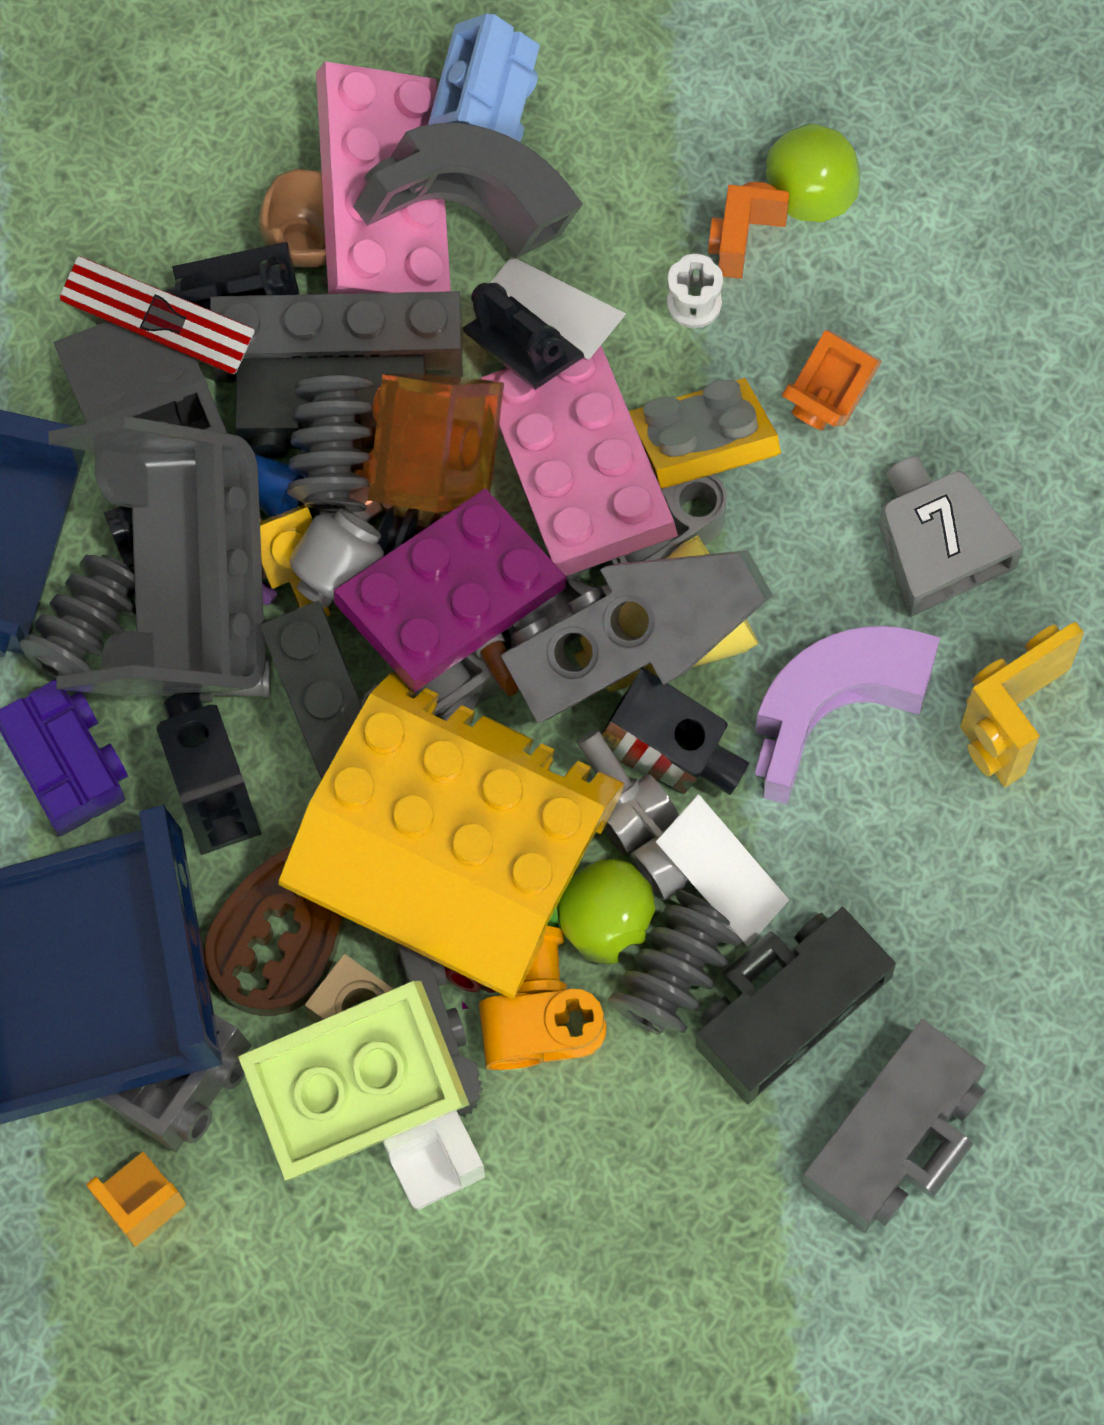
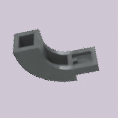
M437 123L417 127L405 132L391 157L375 165L366 174L364 181L367 184L353 207L368 226L419 201L443 199L457 202L481 215L494 228L514 257L518 258L562 235L583 203L558 171L535 151L505 134L477 125Z

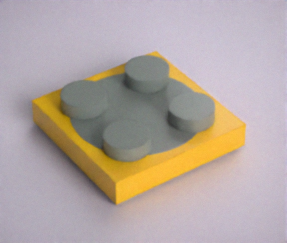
M746 378L735 381L718 380L710 383L703 390L676 398L659 397L649 401L644 407L629 411L659 486L663 489L781 454L778 434Z

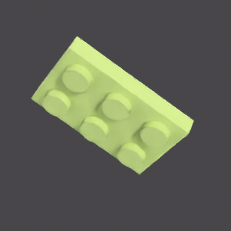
M422 981L407 983L238 1056L285 1180L300 1177L469 1105Z

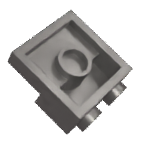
M214 1014L223 1065L97 1098L96 1100L117 1112L127 1123L177 1153L185 1141L193 1144L206 1133L213 1116L212 1110L208 1107L222 1087L230 1090L243 1080L245 1074L238 1056L247 1053L252 1045L237 1027Z

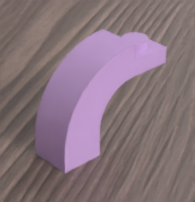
M861 627L839 632L819 640L794 657L780 671L770 685L757 714L756 733L777 738V741L765 738L756 767L755 775L766 778L763 798L788 805L807 738L815 725L833 710L848 704L868 702L920 715L940 637L900 627Z

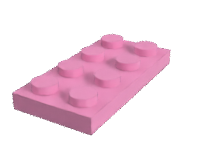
M325 61L316 71L328 294L451 291L445 200L429 199L419 201L368 226L353 207L367 184L364 181L366 174L375 165L391 157L405 132L428 125L437 93V79Z
M602 346L597 349L589 360L582 358L536 390L508 368L481 377L488 401L549 558L565 576L678 536L673 517Z

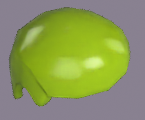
M808 123L787 131L768 150L765 161L767 182L777 190L789 192L788 214L790 217L801 221L825 222L844 214L858 198L860 185L859 162L853 146L839 131L818 124Z
M601 859L586 866L572 876L557 905L562 932L587 961L607 965L616 964L619 962L618 954L621 950L629 945L641 944L645 941V930H647L655 912L652 885L632 864L619 859Z

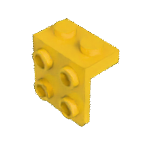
M1077 622L1069 624L1062 630L1056 624L1048 626L1025 645L1027 652L1009 664L1003 658L996 660L981 670L972 680L975 686L966 700L967 707L960 728L971 742L967 745V748L976 766L987 777L995 774L1004 787H1007L1026 774L1040 737L1017 704L1070 670L1084 635V631Z

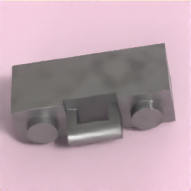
M921 1019L806 1170L801 1187L864 1233H866L875 1219L884 1226L891 1221L909 1195L900 1188L905 1179L928 1196L934 1198L973 1146V1143L948 1122L953 1115L964 1122L981 1101L987 1090L981 1087L978 1082L982 1078L986 1065L924 1019ZM931 1133L942 1143L924 1167L920 1168L910 1159Z

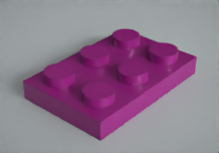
M485 488L335 589L334 603L412 692L415 693L482 647L492 638L565 589L566 576Z

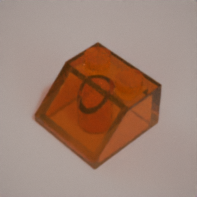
M417 373L382 374L381 386L377 389L373 400V416L377 421L374 448L369 453L370 461H366L365 476L369 483L368 501L439 513L454 510L485 488L491 494L504 382Z

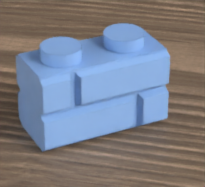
M486 13L455 24L428 125L437 123L477 125L505 134L520 142L524 133V126L520 120L525 101L533 92L538 80V74L534 67L540 44L522 32H514L513 26L495 14Z

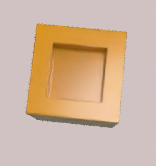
M144 1151L103 1184L97 1176L85 1184L134 1247L139 1245L186 1206L179 1191L171 1182H168Z

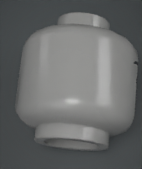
M339 509L335 515L318 514L309 525L289 559L290 566L301 579L296 588L311 601L316 602L319 600L323 607L328 608L334 600L335 589L384 557V551L378 544L382 535L368 522L344 509Z

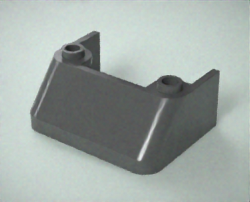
M119 416L48 431L50 445L95 452V478L100 491L112 504L132 508L136 631L113 634L106 641L103 648L102 669L56 676L57 689L138 696L230 692L250 689L256 686L261 680L265 669V641L259 624L264 623L258 465L250 445L237 435L129 416Z

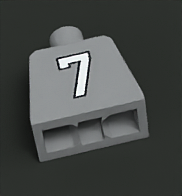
M919 456L903 459L886 472V476L898 498L886 503L882 507L879 528L905 608L910 617L1017 568L1022 551L1019 540L964 472L955 471L932 482Z

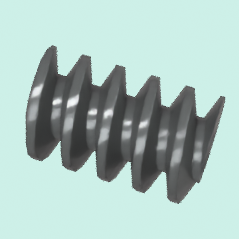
M320 375L303 379L296 383L294 394L310 403L299 405L293 410L292 418L297 423L308 428L298 430L292 433L291 444L295 448L306 452L290 458L289 469L293 473L305 477L288 484L287 494L291 498L303 502L304 506L313 509L336 512L339 509L349 512H363L366 510L367 504L350 498L349 492L368 486V479L352 473L351 466L370 461V454L354 448L353 441L372 435L371 428L355 422V415L373 411L374 404L360 399L356 395L357 390L373 387L375 383L367 379L347 375Z
M86 554L79 563L81 571L85 576L71 574L65 581V587L70 596L56 594L49 602L51 610L56 617L41 614L34 622L36 630L41 637L26 634L19 642L28 660L49 678L56 680V676L94 671L86 657L89 653L102 657L105 645L101 639L102 635L105 633L112 636L115 633L125 632L116 620L117 615L120 613L136 619V607L130 599L135 594L134 571L119 560L103 554L101 557Z
M680 889L677 890L675 895L681 906L668 905L662 912V919L668 928L654 927L648 934L649 942L655 950L640 949L634 957L636 965L642 972L626 971L621 977L622 986L628 994L614 992L608 998L610 1005L625 1018L643 1029L658 1035L663 1033L665 1029L685 1033L688 1027L675 1012L678 1007L699 1011L701 1004L689 991L692 985L706 989L714 987L715 983L703 970V967L706 963L722 968L727 966L728 960L718 950V943L723 942L739 946L742 942V939L732 929L730 921L704 900Z

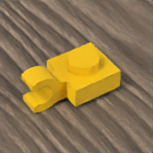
M304 504L260 522L261 563L268 583L273 589L289 582L299 608L313 603L296 588L301 579L295 574L289 561L293 550L313 521L308 507L304 506ZM323 607V609H324V611L326 612L327 616L331 615L330 612H329V609L326 608V607Z

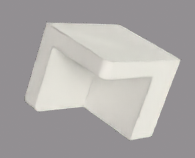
M457 1111L383 1142L389 1161L411 1206L416 1210H420L486 1177L484 1165Z

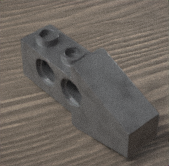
M748 550L614 564L601 569L613 593L606 596L602 586H599L568 603L567 605L572 616L551 627L546 617L526 626L511 635L517 646L503 653L501 657L539 724L650 663L653 665L663 685L684 675L768 601L773 594ZM629 601L640 604L648 614V629L642 637L628 635L620 625V611ZM571 633L583 635L592 646V659L586 668L573 666L565 657L564 643Z

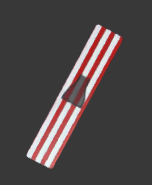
M81 256L77 257L60 294V301L231 374L237 372L254 335L252 327Z

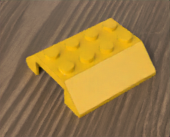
M391 672L368 696L311 798L280 876L279 885L514 1000L543 945L545 929L595 832L602 833L621 796L625 783L601 771L588 783L586 780L588 779L591 766L577 761L564 777L549 771L553 763L555 749L541 743L530 755L528 753L533 743L532 738L484 715L471 727L475 711L463 705L447 721L434 716L438 706V693L425 688L414 698L415 693L396 673Z

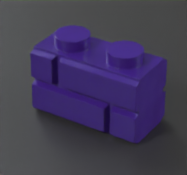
M53 680L29 693L28 697L20 698L1 708L0 733L59 837L84 825L92 818H96L122 804L126 798L118 782L129 776L112 745L109 743L99 749L89 732L90 728L99 723L82 692L78 691L69 696L66 690H58L56 680Z

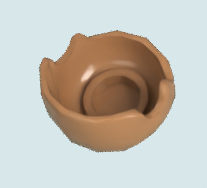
M296 168L277 175L265 193L259 211V231L264 244L268 246L287 241L293 267L316 268L327 263L322 173Z

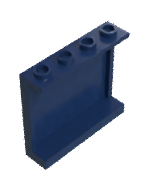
M164 805L139 811L142 830L0 868V1125L223 1065L183 832Z

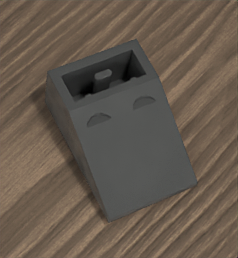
M109 321L53 342L85 424L119 416H129L227 434L196 358Z

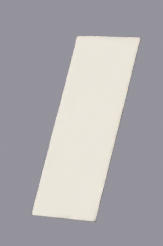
M514 257L507 261L490 282L500 284L505 288L508 297H514L545 323L556 328L564 338L584 353V358L588 360L626 315V313Z
M699 794L656 841L709 904L730 921V926L747 947L789 901L787 896Z

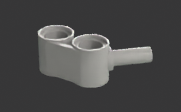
M594 729L580 737L576 743L596 774L601 771L625 783L621 796L603 830L619 852L628 857L638 871L652 885L653 893L660 900L665 901L674 895L678 889L681 890L691 883L656 843L658 838L679 816L677 809L664 789L651 775L647 774L639 780L636 778L629 779L600 731Z

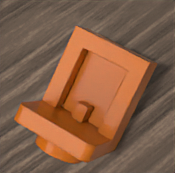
M748 182L742 186L728 184L724 218L712 217L708 254L719 255V268L722 271L723 277L743 279L750 223L786 227L789 192L777 190L774 186L763 182Z
M825 330L796 382L788 384L782 396L795 403L791 411L795 417L816 429L823 431L827 423L834 427L845 426L880 367L882 360L831 330Z

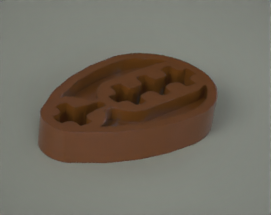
M292 845L270 857L247 876L229 896L213 920L206 937L205 960L216 989L232 1006L253 1015H282L306 1004L327 976L335 958L343 929V916L302 896H297L298 894L279 885V879ZM287 910L294 912L293 920L299 930L295 935L290 932H284L278 940L277 946L284 958L280 963L269 960L263 968L262 976L268 987L264 991L254 988L248 996L242 995L243 988L236 976L240 971L251 974L255 970L258 958L252 947L256 943L266 946L273 937L272 926L267 920L271 915L282 918Z

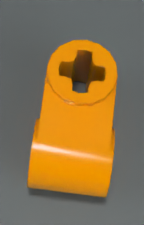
M568 989L537 994L517 993L514 1000L505 995H498L483 999L478 1003L485 1067L489 1070L527 1068L543 1062L582 1058L592 1055L597 1051L606 1038L607 1025L601 1004L593 994L583 989ZM581 1011L585 1021L593 1022L583 1025V1035L571 1037L568 1028L559 1025L569 1023V1012Z

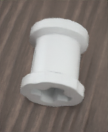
M701 254L683 256L679 262L670 267L667 277L669 290L667 296L668 312L673 320L681 326L692 329L702 328L711 324L720 313L722 306L721 290L723 287L722 271L708 256ZM694 269H699V276L693 275ZM696 286L702 288L700 296L688 295L689 287ZM690 308H696L695 315L690 313Z

